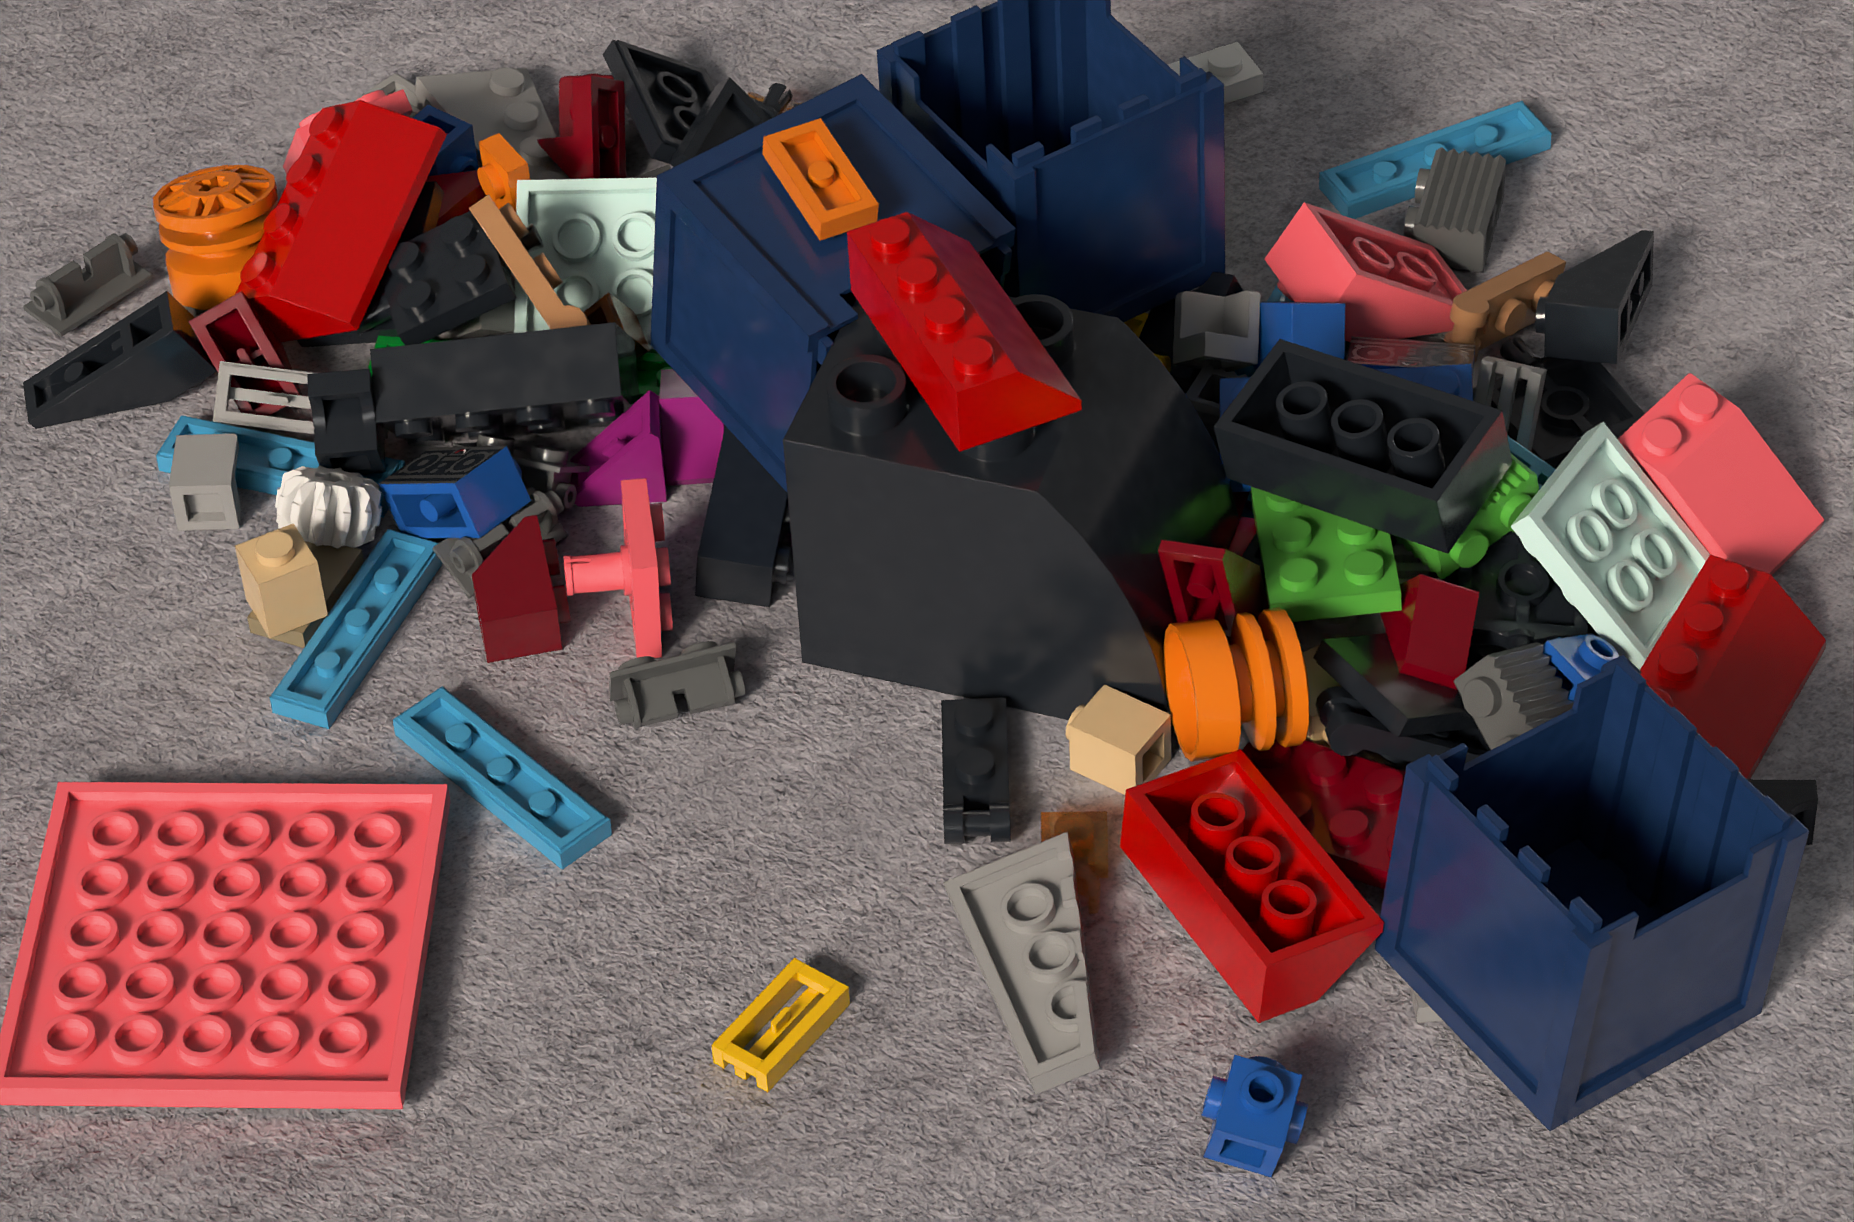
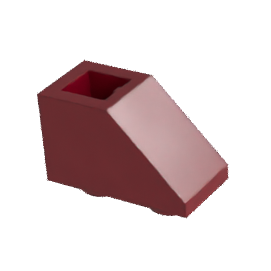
M537 515L524 517L472 574L477 615L487 663L562 650L559 624L571 622L567 594L564 585L552 587L551 576L561 575L554 538L542 540Z

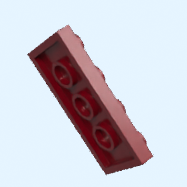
M1275 738L1272 747L1265 751L1256 750L1249 741L1242 751L1345 876L1385 890L1406 771L1354 755L1341 756L1335 753L1332 748L1306 740L1298 746L1284 747Z

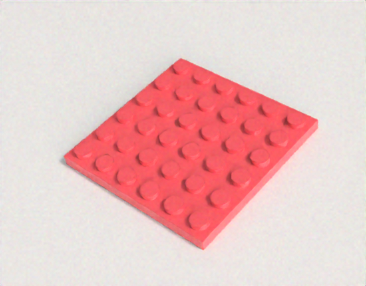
M58 782L0 1032V1105L403 1109L450 809L448 784Z

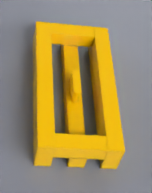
M793 958L711 1045L713 1063L722 1068H725L729 1063L734 1065L735 1075L744 1080H747L752 1075L756 1077L757 1087L769 1092L850 1005L849 986ZM803 984L808 986L790 1007H784L771 1021V1027L748 1051L743 1049Z

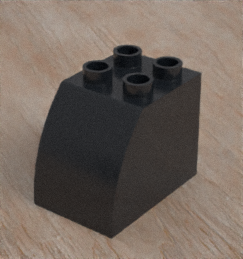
M1030 294L1016 298L1008 296L1082 400V410L959 452L858 300L855 299L852 308L858 314V319L840 328L834 340V345L829 349L783 438L802 663L968 699L1006 698V707L1069 720L1073 711L1080 704L1086 705L1105 684L1171 714L1166 691L1163 647L1165 631L1169 624L1177 623L1158 552L1161 540L1228 550L1239 524V516L1230 480L1226 477L1225 469L1214 441L1191 401L1162 362L1117 317L1071 309L1064 302L1047 295ZM1171 719V736H1172L1173 731H1174V726H1173L1172 719Z

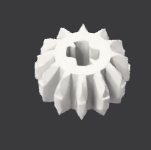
M301 466L283 474L281 487L277 489L275 503L278 529L294 523L304 541L315 543L316 546L328 545L337 549L341 546L359 547L374 540L376 527L380 525L382 506H380L381 492L379 491V485L372 479L364 478L360 473H349L342 471L341 468L328 469L322 466L317 468Z

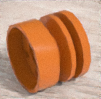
M222 165L200 169L180 176L162 186L153 197V208L156 221L160 223V240L169 248L166 252V266L173 297L180 304L199 310H209L235 295L241 282V270L245 263L254 255L263 236L265 219L278 204L274 175L264 168L250 165Z
M1280 607L1265 609L1259 615L1258 622L1254 615L1248 612L1238 613L1232 623L1230 645L1219 621L1212 617L1169 624L1165 631L1163 647L1166 691L1172 723L1185 758L1194 762L1213 759L1237 751L1240 742L1241 724L1252 747L1258 751L1269 750L1274 744L1275 738L1284 747L1298 746L1305 741L1309 725L1308 675L1294 625L1286 610Z

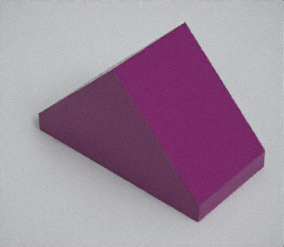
M673 369L661 370L659 406L667 486L713 483L725 425Z
M649 390L570 459V462L590 466L589 472H577L571 475L570 484L574 485L577 491L575 505L579 507L621 505V480L642 478L647 480L649 503L667 502L659 395Z

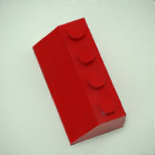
M362 100L322 108L314 117L309 127L310 136L299 159L293 163L287 173V185L277 206L265 219L263 236L254 255L245 263L241 270V282L235 293L244 292L281 342L358 330L447 136L441 128Z
M909 212L884 218L847 231L852 293L959 452L1082 410V400L969 241Z
M1710 554L1640 671L1641 676L1646 679V684L1671 708L1675 707L1697 728L1696 732L1712 747L1716 746L1739 768V772L1746 779H1751L1826 648V639L1771 574Z
M1241 749L1126 789L1120 848L1258 1023L1318 1001L1383 932V920Z

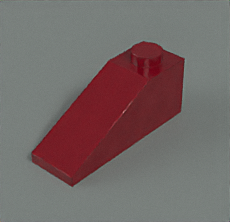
M1161 540L1158 552L1177 622L1212 617L1219 621L1229 645L1232 623L1238 613L1248 612L1254 615L1258 622L1259 615L1266 609L1268 603L1259 565L1227 549Z

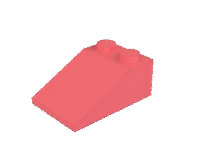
M1305 202L1264 258L1279 279L1277 287L1290 300L1310 303H1345V341L1351 342L1352 336L1398 340L1452 331L1454 323L1450 319L1453 299L1467 291L1434 246Z
M1691 373L1686 375L1618 438V441L1709 554L1773 575L1824 523V518L1742 410Z

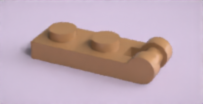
M487 195L469 207V210L550 329L591 325L580 308L573 305L564 306L553 290L562 284L563 281L542 252L532 259L521 243L520 239L527 235L529 231L510 203L498 209L490 195Z
M1546 251L1457 295L1453 299L1450 319L1454 323L1453 330L1445 335L1443 343L1475 345V363L1480 350L1535 323L1538 300L1540 297H1548L1557 276L1564 272L1566 261Z

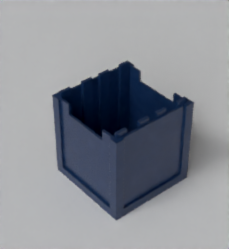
M997 0V2L981 9L977 5L951 16V22L924 34L921 31L914 32L877 50L879 92L1016 228L1014 245L1010 247L1012 250L1010 272L1005 274L1003 289L1008 296L1016 298L1030 294L1047 295L1064 302L1071 309L1117 317L1122 322H1126L1176 298L1178 293L1200 287L1208 280L1212 272L1225 273L1224 83L1210 71L1206 73L1202 68L1195 66L1185 56L1179 58V76L1111 15V0Z
M863 74L657 175L650 345L786 492L787 482L783 438L829 349L834 345V340L840 328L857 320L858 314L852 308L856 297L851 291L847 232L821 241L818 239L762 155L764 136L821 118L879 203L877 221L909 212L969 241L1003 289L1005 274L1010 272L1012 257L1010 247L1014 245L1016 228Z
M1624 655L1603 664L1599 674L1577 684L1572 709L1465 763L1468 747L1462 743L1440 755L1432 757L1430 754H1427L1406 766L1380 918L1384 922L1383 932L1376 938L1375 950L1549 1131L1554 1130L1761 1014L1809 830L1791 813L1787 814L1768 795L1764 796L1739 772V768L1716 746L1712 747L1696 732L1697 728L1675 707L1671 708L1646 684V679L1641 676V671Z

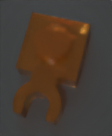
M1107 811L1041 812V842L1068 832L1073 847L1078 894L1087 898L1089 914H1097L1101 905V884L1099 878H1108Z

